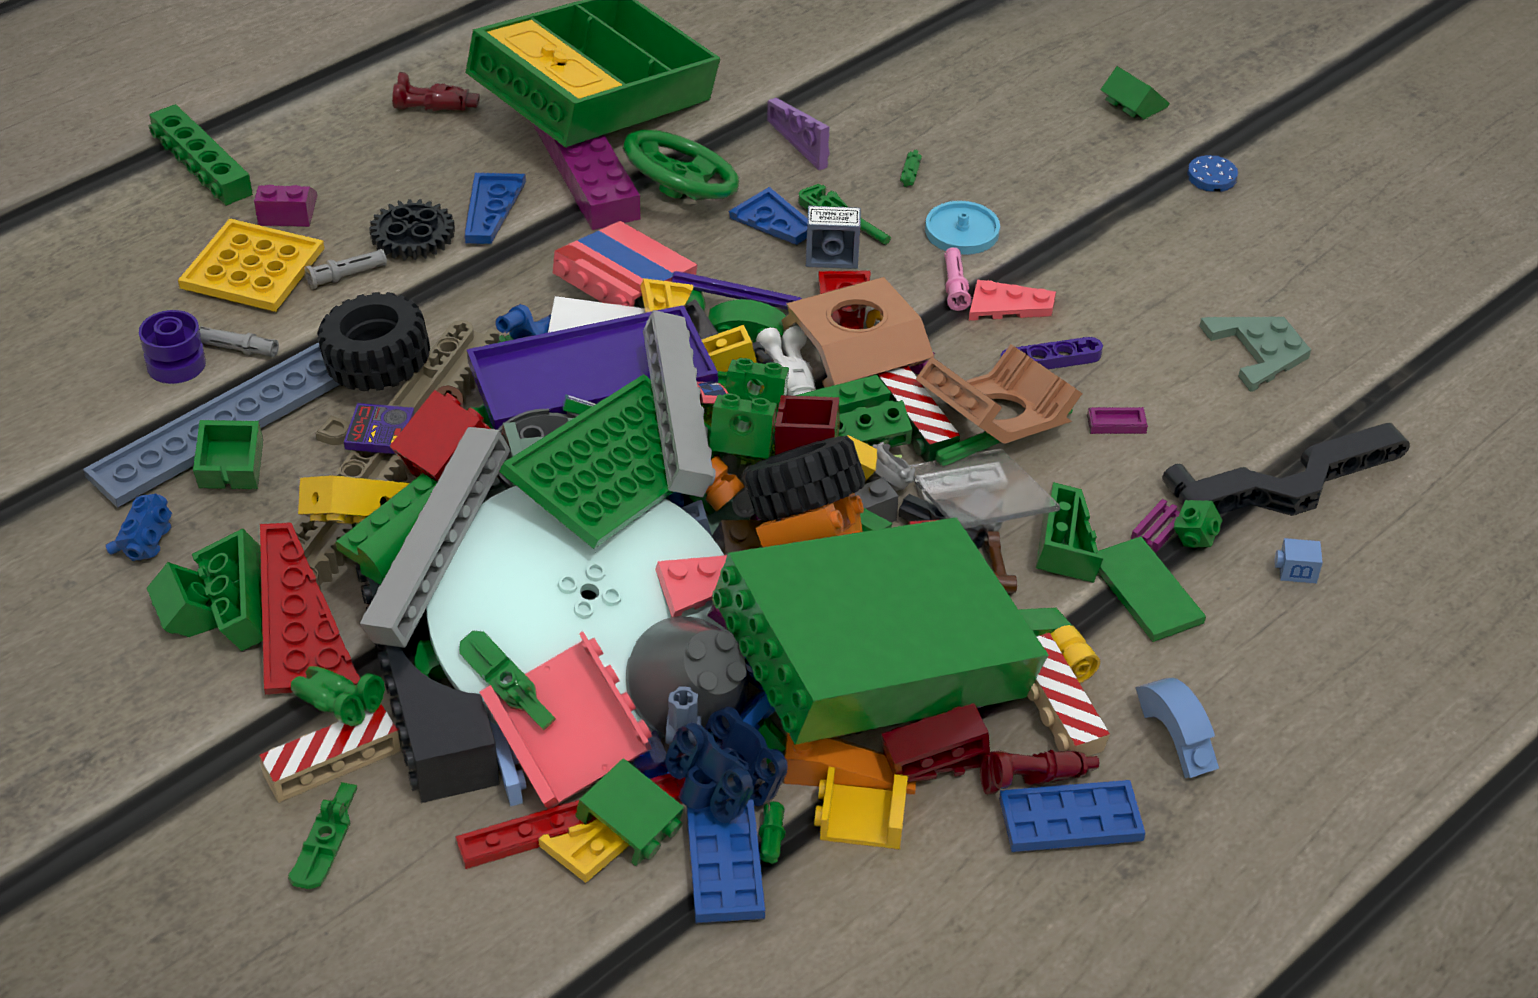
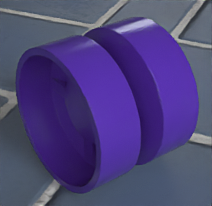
M166 310L155 313L142 322L139 327V337L144 352L147 372L151 378L161 383L177 384L189 381L203 371L206 359L201 342L199 324L192 314L181 310Z

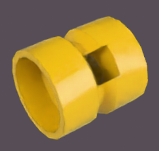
M1066 625L1054 630L1051 636L1079 683L1088 680L1098 670L1100 658L1086 644V640L1074 626Z

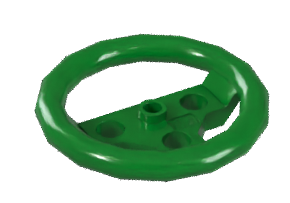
M639 130L628 134L625 138L623 151L629 162L645 176L660 184L659 190L670 197L682 198L683 194H686L693 200L725 199L736 194L738 191L740 179L733 167L717 153L697 142L659 130ZM658 146L678 151L693 157L694 160L684 163L668 158L659 152ZM715 172L724 181L721 184L707 182Z

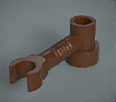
M987 531L988 541H984V548L990 556L994 574L1007 593H1016L1017 578L1016 575H1007L1001 554L1000 534L998 531Z

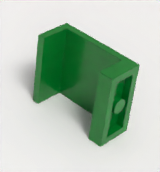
M623 758L579 799L575 817L582 823L587 824L595 816L635 849L631 863L637 866L644 858L650 860L660 849V842L667 836L672 838L680 830L683 824L680 820L684 806Z

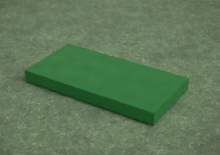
M1141 536L1099 550L1103 555V561L1098 571L1099 575L1152 642L1205 623L1206 615Z

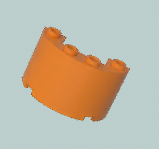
M853 493L848 497L814 510L781 518L780 521L772 520L756 527V531L762 547L863 532L860 513L864 512V507L860 496H856Z

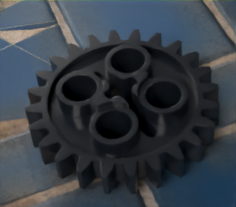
M408 199L407 204L398 201V206L388 204L389 210L380 209V214H374V220L370 221L371 227H369L372 244L376 245L377 250L382 249L385 255L392 253L393 259L399 255H402L403 260H406L408 256H412L414 260H417L418 255H422L426 259L427 253L437 255V249L445 250V244L450 245L451 238L455 237L454 220L452 214H448V209H441V204L432 206V201L422 204V199H419L417 203H413L411 199Z

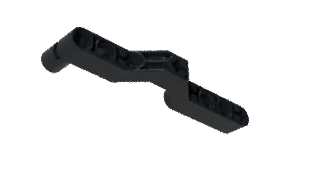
M1389 422L1310 446L1300 457V461L1306 467V470L1284 478H1277L1251 471L1246 467H1240L1196 481L1183 464H1174L1163 473L1162 481L1174 496L1179 499L1182 506L1185 500L1213 501L1219 515L1254 505L1294 516L1317 508L1326 481L1397 460L1407 453L1410 443Z

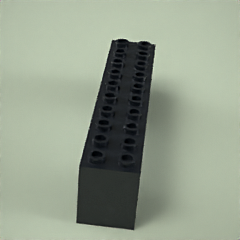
M355 564L358 582H365V585L361 586L364 604H371L380 585L361 573L360 564ZM426 607V609H425V611H424L422 617L427 613V607ZM374 643L375 648H378V650L382 649L381 652L377 653L381 671H384V673L388 672L387 675H383L386 692L390 697L394 696V698L389 699L393 718H396V721L400 720V722H396V728L399 734V741H402V745H407L402 747L405 766H408L410 771L408 776L412 791L418 790L421 803L500 785L496 743L481 694L452 689L430 679L408 660L403 652L404 647Z

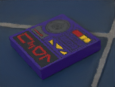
M357 403L344 440L345 450L395 454L390 448V444L415 415L414 408Z

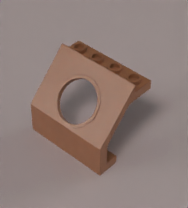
M884 277L786 303L789 315L781 320L784 330L798 324L818 349L827 374V378L823 380L825 388L873 375L878 376V374L905 366H916L934 357L921 317ZM866 306H870L878 310L882 314L883 319L871 328L849 329L835 323L831 316L834 311L851 307L852 311H857L858 309L861 310Z
M1012 344L1007 348L995 367L986 375L965 381L934 357H931L916 378L918 382L1003 444L1072 422L1066 416L1083 394ZM991 399H1007L1017 402L1024 407L1025 411L1014 418L994 419L1002 407Z

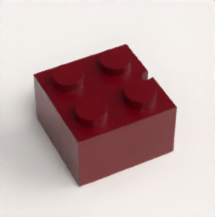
M781 395L775 422V455L813 442L838 437L840 428L839 397Z

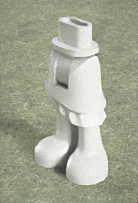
M797 325L788 328L783 334L782 341L777 329L766 328L758 334L756 341L764 347L765 353L772 357L774 363L789 368L786 394L794 396L816 390L813 369L809 362L803 360L800 352L807 341V335Z

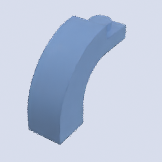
M1164 678L1135 687L1144 718H1158L1170 732L1185 778H1191L1219 769L1210 738L1215 737L1212 725L1203 706L1188 686L1178 679Z

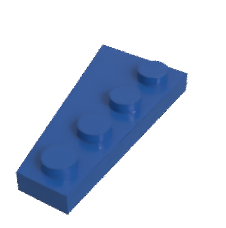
M475 173L465 229V243L492 244L526 183L525 174Z

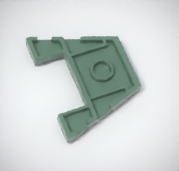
M1203 317L1200 320L1199 326L1210 341L1236 335L1258 364L1240 368L1238 375L1250 392L1258 389L1259 384L1266 381L1268 383L1275 379V375L1282 370L1287 372L1310 357L1311 349L1285 317Z

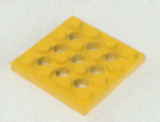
M229 218L178 279L179 288L276 312L305 275V266H312L325 249L323 240Z

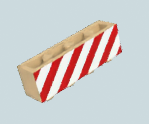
M1047 633L1038 636L1037 638L1048 653V657L1027 697L1035 702L1040 711V718L1043 724L1050 728L1055 737V744L1059 751L1082 752L1086 757L1103 752L1110 733L1051 634Z
M381 704L374 713H369L365 710V719L359 725L350 726L340 721L335 722L330 726L303 735L296 740L259 754L263 776L276 800L280 803L401 751L398 730Z

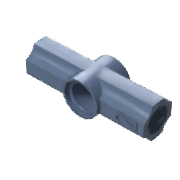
M678 687L677 690L669 694V714L666 724V744H669V747L678 728L691 722L701 725V716H698V694L694 693L690 687ZM689 731L688 737L691 743L696 746L695 737Z

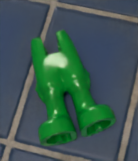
M317 666L307 668V678L298 676L291 681V690L296 696L321 711L334 713L338 721L350 726L359 725L364 721L365 710L369 713H374L379 708L385 692L383 679L375 674L367 673L363 675L358 684L355 685L346 677Z

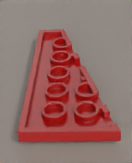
M292 523L260 524L265 695L293 693L291 681L298 676L307 678L306 670L310 666L328 669L346 677L357 685L360 677L352 664L351 656L341 639L340 631L324 595L318 587L316 577L307 562L305 552Z

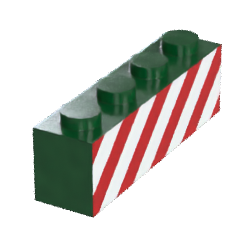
M909 366L878 374V377L891 392L889 401L897 402L903 400L912 427L911 443L916 454L921 456L927 465L937 463L935 460L936 451L959 442L960 434L924 386L916 380L917 377Z

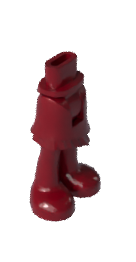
M399 72L392 94V104L395 109L424 106L425 110L432 109L433 112L438 110L463 111L467 110V107L477 108L480 100V94L469 93V89L464 91L462 87L444 83H435L431 88L412 86L409 76L405 72Z
M1051 749L1048 752H1041L1032 756L1007 753L1005 751H991L990 754L985 755L982 759L980 768L981 786L985 794H995L1000 789L1007 788L1012 784L1013 775H1022L1024 782L1028 785L1063 781L1070 777L1080 778L1085 776L1088 771H1094L1099 768V758L1097 756L1086 757L1084 753L1077 751L1056 752Z

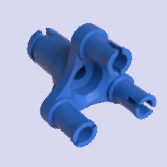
M523 304L512 307L509 313L499 316L496 319V327L501 333L509 332L513 340L548 333L551 314L538 321H534L530 309Z

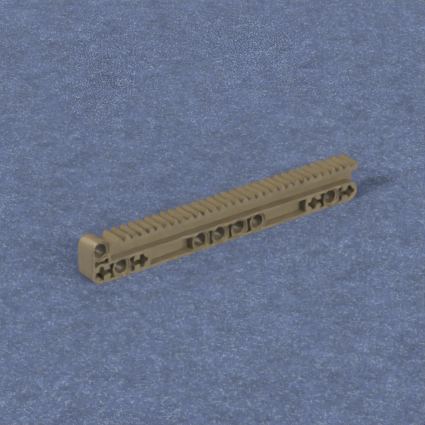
M460 320L453 322L429 351L430 355L423 368L418 373H413V377L404 383L388 406L414 408L416 413L434 390L446 385L457 388L462 393L463 402H465L466 395L471 394V388L476 387V382L468 364L467 349L498 343L500 341L499 331L489 328L483 334L475 332L473 325L468 321ZM352 450L334 476L402 482L408 479L407 473L411 472L396 454ZM302 515L293 526L305 552L307 562L316 577L320 591V585L323 582H332V574H338V566H344V558H349L337 550L336 541L359 523L310 521V515Z

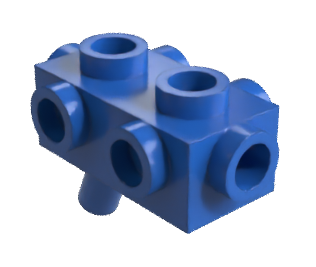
M156 493L136 497L125 521L121 525L116 539L106 544L108 553L112 555L122 550L131 561L149 559L156 556L161 548L158 544L161 536L166 534L171 528L169 520L172 512L167 507V499Z

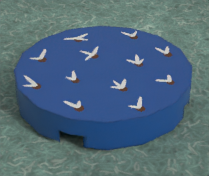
M1206 155L1191 161L1188 167L1190 182L1199 189L1214 192V189L1221 188L1220 191H1226L1237 182L1238 169L1234 163L1225 158Z

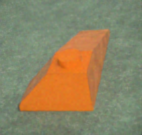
M787 733L785 758L788 770L784 778V784L819 787L820 779L827 780L828 767H835L834 784L893 791L894 774L884 753L836 736L795 745L789 733ZM916 781L907 782L906 794L915 795Z

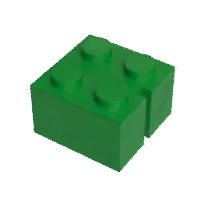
M199 420L193 466L198 488L225 489L226 484H230L231 489H258L264 441L259 421Z

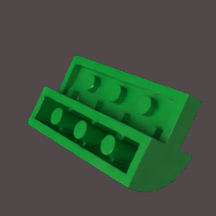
M422 473L336 541L337 550L359 563L361 573L381 585L391 568L392 562L402 548L406 537L418 519L419 513L428 501L437 481Z

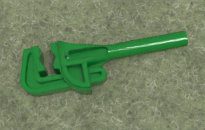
M816 184L799 191L798 203L807 210L808 206L848 207L836 191L833 192L831 190L825 195L826 186ZM860 217V230L884 245L890 242L891 237Z

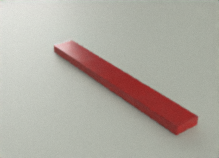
M668 773L650 779L681 805L683 804L679 798V793L686 779L685 777L676 779ZM579 800L455 836L465 869L539 848V838L541 836L549 834L550 838L569 833V827L584 824L575 817ZM594 816L587 824L593 822V820H596L597 818Z

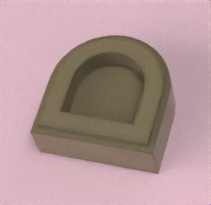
M330 416L317 430L316 439L329 445L344 444L349 423L343 419Z

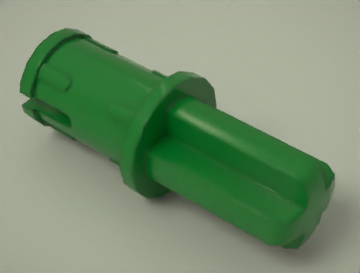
M775 801L770 802V812L769 804L766 803L764 805L763 823L759 828V836L762 839L760 858L763 862H770L771 864L778 861L781 840L785 837V829L783 827L785 807Z

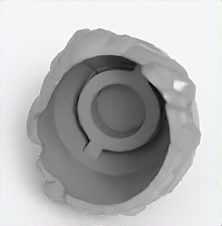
M883 442L878 445L873 444L872 447L877 449L876 471L867 479L868 483L884 477L895 492L905 489L909 483L913 482L915 468L913 467L911 470L904 459L890 453L889 449L891 446Z

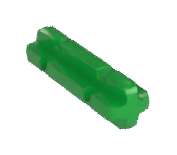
M918 150L908 152L900 177V182L904 183V187L914 185L922 159V155L918 154Z

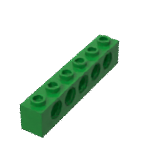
M177 104L149 114L151 121L149 130L153 138H157L166 150H170L174 154L175 159L178 162H182L188 172L194 174L200 184L206 186L211 191L214 198H218L227 206L253 195L249 173Z

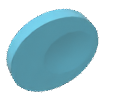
M946 202L933 208L926 217L925 233L927 238L933 245L944 251L949 248H957L963 255L976 254L990 249L999 238L1000 222L996 214L987 207L974 202Z

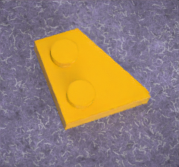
M643 278L640 286L646 313L681 305L685 307L693 290V285L646 278Z
M598 819L593 820L589 824L569 827V833L554 838H550L549 834H546L539 838L540 848L585 883L630 846Z

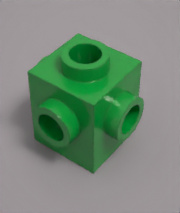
M1185 500L1179 516L1175 519L1174 529L1184 546L1192 548L1211 547L1215 536L1220 531L1222 518L1213 501Z

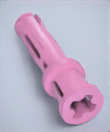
M949 248L944 254L948 276L945 285L946 292L948 293L947 302L952 310L962 311L971 304V296L968 293L969 283L963 276L960 250Z

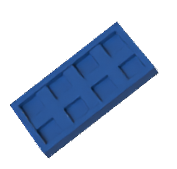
M1130 780L1000 790L999 801L1012 852L1144 841L1145 829Z
M754 800L748 801L741 816L727 823L718 821L712 814L710 806L702 809L687 807L695 922L765 919Z

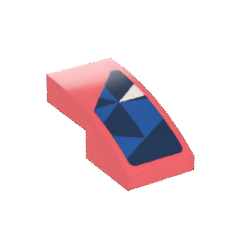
M697 381V387H700L701 404H714L718 395L728 394L725 387L720 383Z

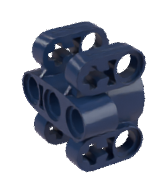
M728 706L715 711L709 717L705 728L692 722L678 728L665 757V765L671 776L676 779L686 778L679 793L682 803L692 809H702L710 806L714 817L722 823L730 822L741 816L749 800H754V806H761L773 800L788 770L787 760L782 752L777 749H769L761 733L750 724L743 722L740 714L734 708ZM722 716L726 717L729 722V731L722 723ZM689 731L695 737L696 746L691 743L688 737ZM767 758L774 763L775 773L771 772L768 768Z

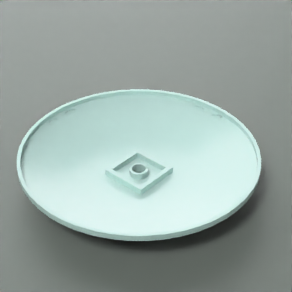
M514 486L481 504L427 605V624L430 640L436 657L454 688L464 692L480 694L479 691L489 685L459 653L460 641L471 631H484L524 674L581 642L582 639L579 633L583 631L588 640L594 637L604 653L599 659L604 667L610 664L618 676L620 682L616 683L615 686L620 694L628 693L626 666L637 639L652 625L671 618L655 570L657 562L724 556V554L710 534L692 516L666 498L593 549L520 488ZM584 590H591L597 594V598L588 600L583 598L580 593ZM713 600L707 601L705 606L696 610L693 607L683 611L681 615L706 620L721 630L728 631L707 616L713 605ZM512 676L505 677L502 683H509L512 680ZM483 699L489 721L498 725ZM636 710L631 711L637 722L642 720ZM647 725L653 735L648 739L649 743L666 737L663 733L653 730Z

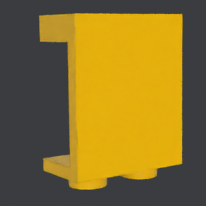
M828 767L827 780L820 779L818 799L824 800L823 806H816L814 826L821 827L820 840L900 849L908 776L895 774L893 791L834 784L835 767Z

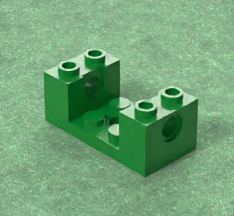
M747 358L732 359L727 371L726 390L728 394L718 395L713 406L709 445L712 451L769 459L775 440V422L780 397L787 393L788 367H782L781 364L774 362L766 364L754 363ZM758 379L763 385L757 386L751 380Z

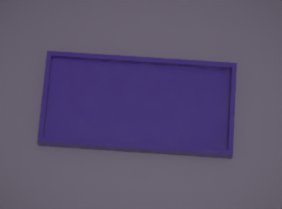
M684 305L656 310L685 317L687 330L690 331L689 343L690 348L693 349V365L697 369L696 381L718 383V371ZM652 312L467 349L468 364L493 428L498 430L503 423L512 417L535 409L549 408V413L567 415V411L563 410L565 394L597 404L643 374L650 378L643 330Z

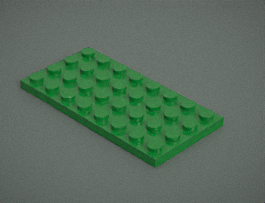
M645 374L503 462L499 471L593 549L674 492L668 490L651 379ZM704 422L705 427L708 429L707 441L709 447L711 427ZM712 451L711 460L717 455L722 458L728 453Z

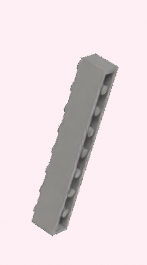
M653 310L644 327L643 336L668 490L703 497L708 486H712L714 483L715 469L712 468V450L708 447V429L704 425V408L700 403V387H697L696 381L697 369L693 365V349L690 348L689 343L690 331L687 330L685 317Z
M468 427L459 441L455 452L446 465L436 486L433 488L423 510L419 513L418 519L406 537L402 548L392 562L391 568L360 622L361 627L373 643L404 648L407 645L510 452V448L499 430Z

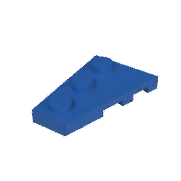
M770 187L729 211L730 219L795 245L807 239L808 218Z

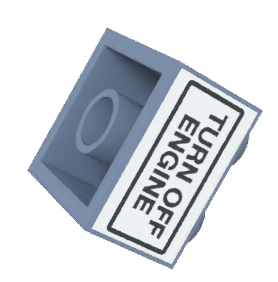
M808 206L806 267L858 269L861 208Z

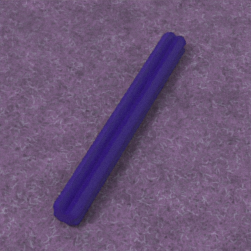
M674 271L671 282L693 285V290L739 300H755L788 310L786 303L802 299L793 295L680 271Z

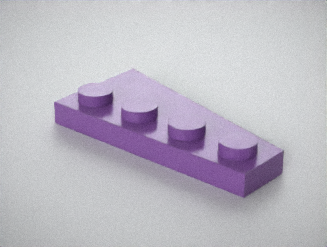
M778 98L768 100L767 121L819 171L827 168L829 126Z

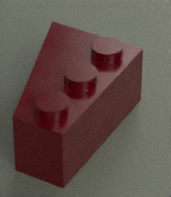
M974 703L956 707L951 711L933 717H926L919 722L904 727H896L889 732L881 734L884 754L893 774L908 776L907 782L936 779V773L953 771L954 776L964 775L965 769L981 768L983 757L990 754L989 732Z

